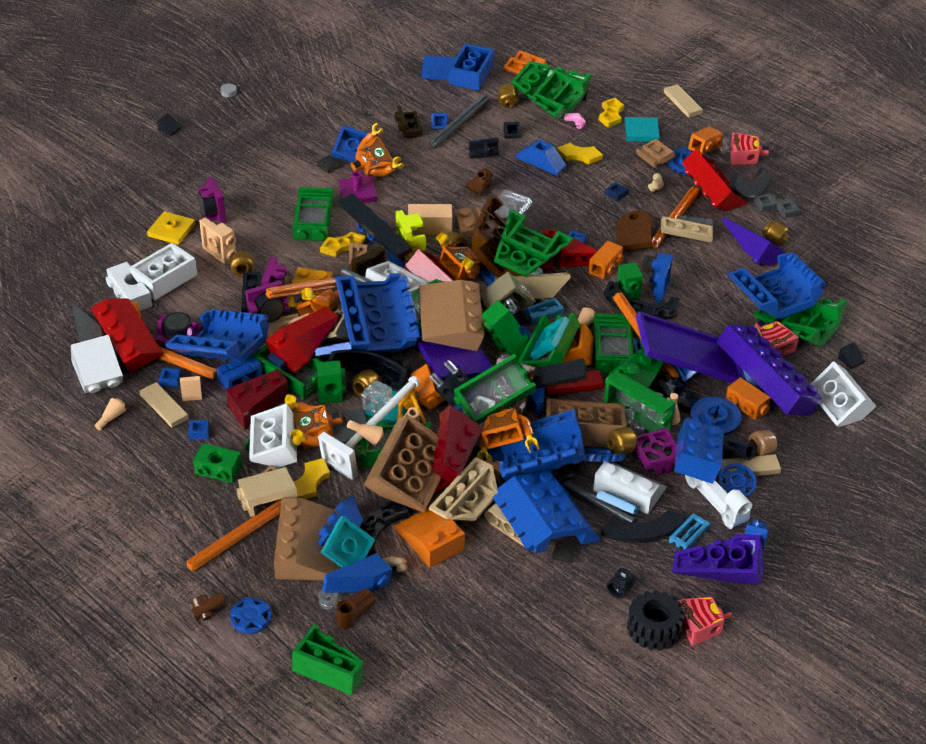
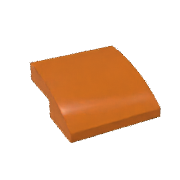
M519 50L515 57H510L503 69L518 75L529 61L547 64V62L543 58Z

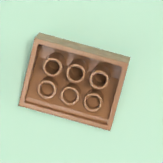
M454 280L420 285L419 301L422 340L477 351L485 336L483 319L481 317L482 308L479 283Z
M547 399L546 417L575 409L583 437V444L589 448H608L607 437L609 432L614 429L627 427L625 404Z
M406 414L396 422L364 486L381 497L424 512L441 479L439 475L432 471L435 448L438 443L437 434Z
M282 498L274 557L275 579L324 580L326 574L341 568L320 553L324 546L317 544L322 537L318 533L325 523L328 526L330 525L327 520L333 512L338 513V511L303 498Z

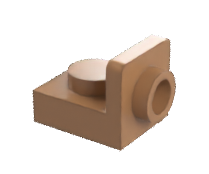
M363 243L349 244V267H351L352 259L368 252L367 245Z

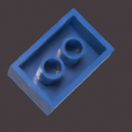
M464 43L449 68V84L470 88L471 90H479L494 66V49Z
M685 418L677 436L674 471L713 484L722 466L724 430L717 426L701 423L695 419Z

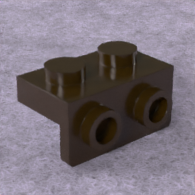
M397 106L395 121L398 122V129L402 131L403 137L423 135V129L417 112L403 113L401 106Z
M379 246L352 259L351 271L365 277L368 268L385 262V249Z

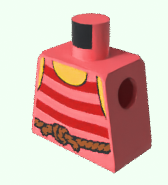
M732 133L730 144L731 165L757 164L759 156H768L769 146H759V137Z
M761 320L755 324L758 334L770 342L769 345L773 349L778 350L782 356L796 351L799 337L780 322L776 321L766 324Z
M712 597L678 600L681 603V607L684 608L683 630L692 646L719 635L723 630L724 620L732 617L730 607L728 605L717 607Z

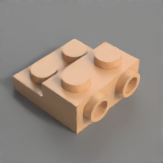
M206 217L199 220L203 249L224 265L229 263L233 255L237 253L235 251L236 238L234 237V231L223 223L216 225Z

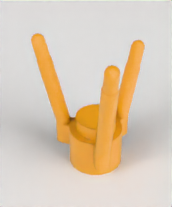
M411 390L398 403L397 421L402 418L403 407L407 410L414 407L419 411L422 423L426 424L427 421L419 406L414 390Z

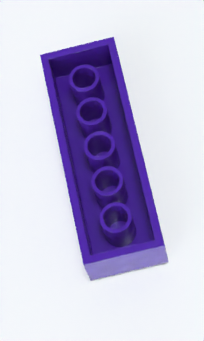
M728 324L716 342L787 415L811 416L823 399L818 393V389L810 385L806 381V377L794 369L793 364L781 357L782 354L778 350L773 349L769 345L770 342L761 337L755 327Z

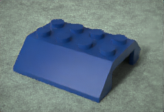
M795 253L778 255L777 269L754 277L745 268L728 273L732 281L761 310L779 319L813 307L824 292L823 288L826 285V282Z
M392 273L388 275L385 281L356 282L354 276H336L335 280L352 348L372 353L398 352L416 345V341L422 339L419 325H415L418 323L415 308H411L414 306L411 292L407 291L410 290L406 276L401 277L400 273Z
M211 309L210 313L205 311L199 316L203 330L196 336L176 335L165 345L169 349L184 355H191L192 357L200 356L208 359L216 358L244 362L265 343L270 323L267 322L268 315Z
M575 409L530 422L534 433L533 438L537 440L539 450L533 444L530 446V453L525 445L527 438L522 441L502 445L500 447L504 455V462H499V469L502 478L507 482L515 475L558 469L563 465L575 464L584 460L583 437Z
M550 470L515 475L497 489L498 493L493 496L494 501L508 522L511 523V527L527 551L533 550L534 553L546 552L551 539L573 535L577 537L581 545L600 541L599 536L563 484Z

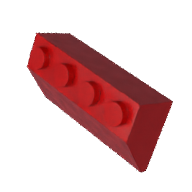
M695 149L682 162L685 167L684 171L690 177L693 176V182L699 188L702 187L703 190L701 192L708 199L711 198L712 201L710 203L716 209L720 208L723 211H729L747 204V201L742 196L737 195L729 187L730 181L717 165L699 150Z
M109 298L91 307L92 312L106 335H109L112 345L130 374L164 355L129 298Z

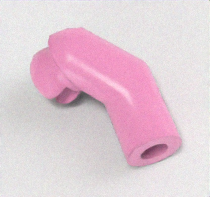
M565 113V121H574L577 129L585 127L586 121L580 113Z

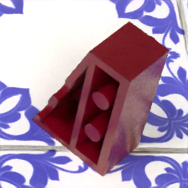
M277 369L226 389L227 406L244 430H246L251 423L252 415L275 408L285 400L286 395H288V381L281 371Z
M451 405L439 414L440 427L437 431L438 443L435 448L432 470L447 482L452 481L461 474L483 429L482 426Z

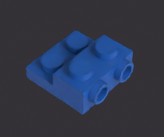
M342 126L334 145L332 156L349 162L356 161L357 148L369 132H362L349 126Z
M659 253L657 259H653L651 270H654V273L651 274L650 283L652 284V296H655V304H658L659 300H664L670 283L673 255Z

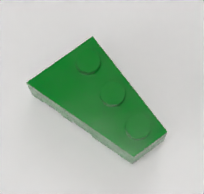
M497 300L481 315L484 320L483 326L489 331L488 335L495 341L494 345L499 351L504 350L510 356L515 354L518 362L529 338L525 333L521 334L519 330L521 326L510 310Z
M642 347L610 371L609 375L619 369L621 370L620 373L649 388L664 361L646 356L644 347ZM622 392L626 400H628L629 402L635 403L638 401L633 397L627 395L626 393Z
M314 624L293 650L292 671L352 696L362 682L364 662L347 648H341L337 645L333 637L324 635L319 631L320 627Z

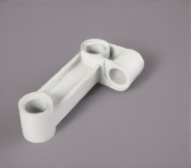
M685 475L688 485L693 489L697 488L722 515V520L727 528L732 529L749 521L752 503L740 490H732L727 494L716 481L711 484Z

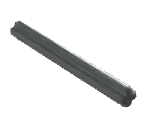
M487 95L481 96L429 141V145L432 148H436L490 101V98Z

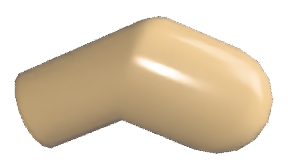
M659 173L653 175V181L648 185L651 192L659 191L664 187V182Z
M394 556L383 558L390 567L396 566V570L399 573L408 569L405 558Z

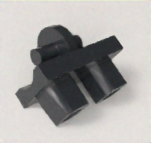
M498 138L468 141L469 158L499 155Z

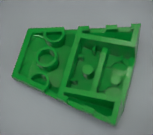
M529 61L511 82L554 118L564 119L565 113H571L584 98L592 75L588 73L582 75L574 70L568 72L560 67L554 69L550 68V65Z
M510 209L494 259L495 263L527 277L574 240L573 237L557 231L551 239L524 226L526 216Z
M823 298V301H817L811 308L780 319L759 308L754 313V317L764 321L766 324L776 321L780 322L797 335L799 340L822 347L839 329L847 300L840 299L839 302H831V299Z

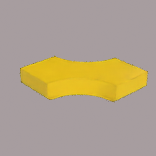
M616 98L602 102V108L605 111L599 115V121L608 128L620 124L622 118L619 113L624 110L625 105Z
M568 143L557 147V152L565 161L578 160L589 165L603 159V154L594 146L578 147Z
M349 232L343 237H328L321 245L320 253L337 257L340 253L349 251V244L363 243L365 245L367 236Z
M324 458L304 463V474L294 481L298 498L309 499L316 497L318 485L330 477V471Z

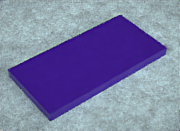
M640 311L635 316L646 356L730 383L735 382L740 377L746 381L743 369L716 343L719 337Z
M422 339L416 341L418 348L432 371L441 380L451 372L444 365L445 362L448 364L447 360H450L455 367L459 365L470 378H474L493 367L480 346L477 351L426 342Z

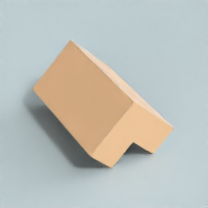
M408 204V215L419 213L423 221V227H418L416 231H412V235H438L441 231L445 234L452 232V204Z

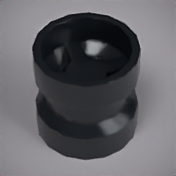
M619 568L614 574V578L608 581L606 587L614 597L623 598L627 594L628 589L635 584L636 579L629 570Z

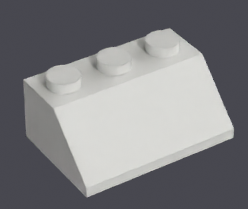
M173 243L129 267L137 283L143 282L150 291L153 300H157L197 276L195 258Z
M390 261L368 268L365 278L372 281H385L389 274L400 273L401 277H407L410 290L407 291L410 292L418 289L420 285L429 283L427 280Z
M834 361L810 384L818 389V393L823 397L819 405L838 427L862 420L876 407L850 374Z
M287 404L251 416L249 453L251 462L268 466L272 465L277 468L297 462V445H294L293 439L290 438L292 430L297 429L294 413Z
M604 462L595 473L594 491H607L640 506L639 511L646 514L650 513L666 489V485L613 462Z

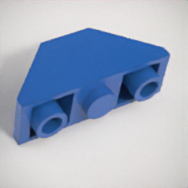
M540 139L525 146L515 155V158L548 171L551 174L559 175L566 168V163L555 147Z
M352 495L348 497L346 502L343 499L335 509L338 513L333 512L327 520L330 525L328 526L325 523L318 533L322 536L317 542L319 546L325 545L340 516L346 517L358 527L363 522Z
M754 519L746 525L745 534L761 535L764 552L770 527L766 526L765 521Z

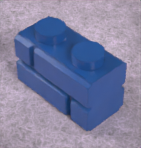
M250 355L244 362L231 361L217 368L218 382L225 389L262 376V366L253 355Z

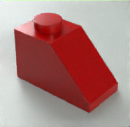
M574 239L557 253L560 267L589 266L590 259L597 251Z

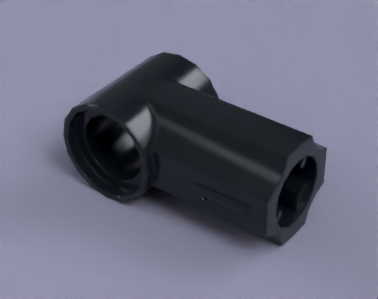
M729 433L723 437L722 458H726L729 455L748 461L754 458V453L756 452L754 444L740 440L734 433Z

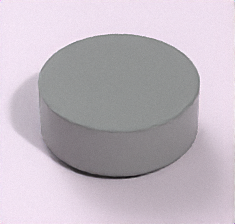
M224 84L220 88L221 95L230 98L237 94L234 84Z

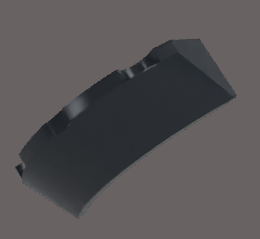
M609 281L604 291V297L611 305L620 310L613 300L615 294L620 293L618 283ZM671 296L666 303H663V300H659L657 305L626 298L637 314L640 311L662 319L678 315L680 298Z
M344 349L332 351L327 362L340 361L341 368L345 370L346 367L362 371L373 370L378 375H383V381L389 379L391 387L398 390L402 388L406 369L391 359L362 350Z

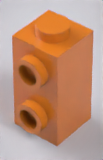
M710 126L699 130L691 135L688 149L692 151L697 149L705 154L719 148L722 143L721 137L723 133Z
M607 241L590 259L589 274L603 280L609 274H612L614 268L623 261V247Z
M425 364L411 373V376H415L420 381V385L417 388L414 387L419 404L431 410L444 402L445 398L437 391L436 384L430 379V375L434 372Z
M741 377L728 386L726 399L735 404L746 415L757 420L768 413L770 409V397Z

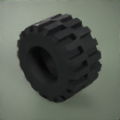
M654 590L653 593L646 591L644 595L639 594L636 599L632 600L627 622L628 634L630 637H633L632 640L635 643L639 642V646L642 648L645 646L648 647V650L657 648L658 651L663 650V647L669 649L672 644L675 645L678 639H680L685 616L684 608L681 607L680 601H675L676 598L673 595L668 596L666 592L658 593V591ZM649 619H659L663 622H653Z

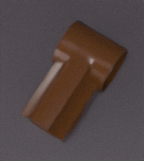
M367 588L365 590L361 589L350 599L341 600L337 603L336 624L338 627L349 629L355 625L356 619L375 604L376 599L372 592Z

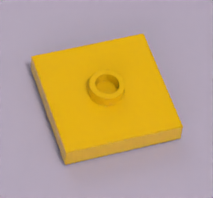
M164 211L147 231L148 237L179 245L195 226V219Z

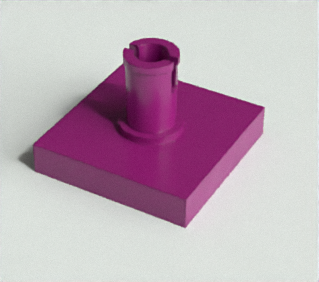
M361 171L352 172V178L338 179L341 198L353 193L363 203L377 202L372 176L362 177Z

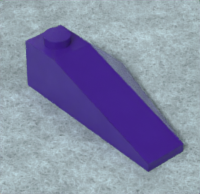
M724 217L722 218L723 223L745 252L753 257L751 261L760 266L762 263L771 266L778 262V255L786 253L765 238Z
M738 534L734 535L732 539L713 541L714 544L703 547L699 545L675 552L673 573L738 584H762L764 560L761 535Z

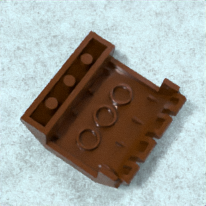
M489 194L473 228L472 253L496 277H501L507 272L513 276H523L494 262L506 222L495 212L504 203L497 196L494 198L492 194Z

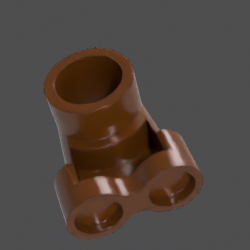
M483 168L477 172L475 178L470 180L465 187L471 192L482 196L485 190L492 185L493 181L491 178L493 173Z
M221 592L208 599L206 594H203L190 602L196 620L202 619V621L213 617V612L227 607Z

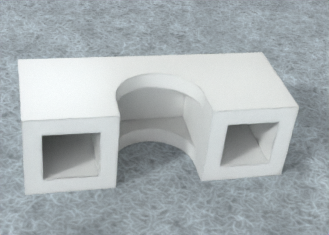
M127 262L107 269L108 277H106V282L109 287L114 289L117 298H129L131 302H139L140 311L152 306L150 291L143 282L136 284V280L129 270L130 265Z

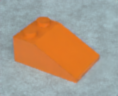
M582 323L581 328L577 330L562 363L584 359L585 365L591 364L595 338L586 323ZM551 351L540 357L538 360H547Z
M429 508L394 525L397 532L429 568L465 549V533L452 519H445L430 511Z

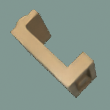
M286 467L239 479V488H236L239 501L241 500L244 511L247 510L250 517L255 516L253 507L282 498H298L297 488Z

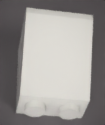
M109 335L71 345V361L84 393H96L102 388H114L122 383L123 375Z

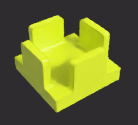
M403 210L396 211V233L412 247L413 252L404 256L405 260H410L412 253H416L418 249L426 250L425 234L412 236V231H416L418 227H423V221L419 213L405 215Z

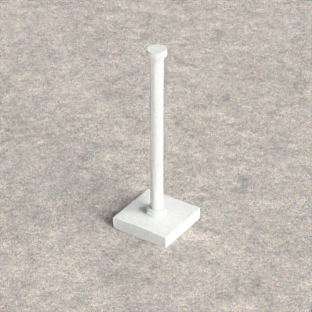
M411 376L409 382L366 425L375 426L414 387L417 388L420 385V381L415 376ZM322 432L318 436L322 458H324L327 465L354 480L358 476L355 451L352 448L363 437L357 432L348 442L343 444L327 433Z

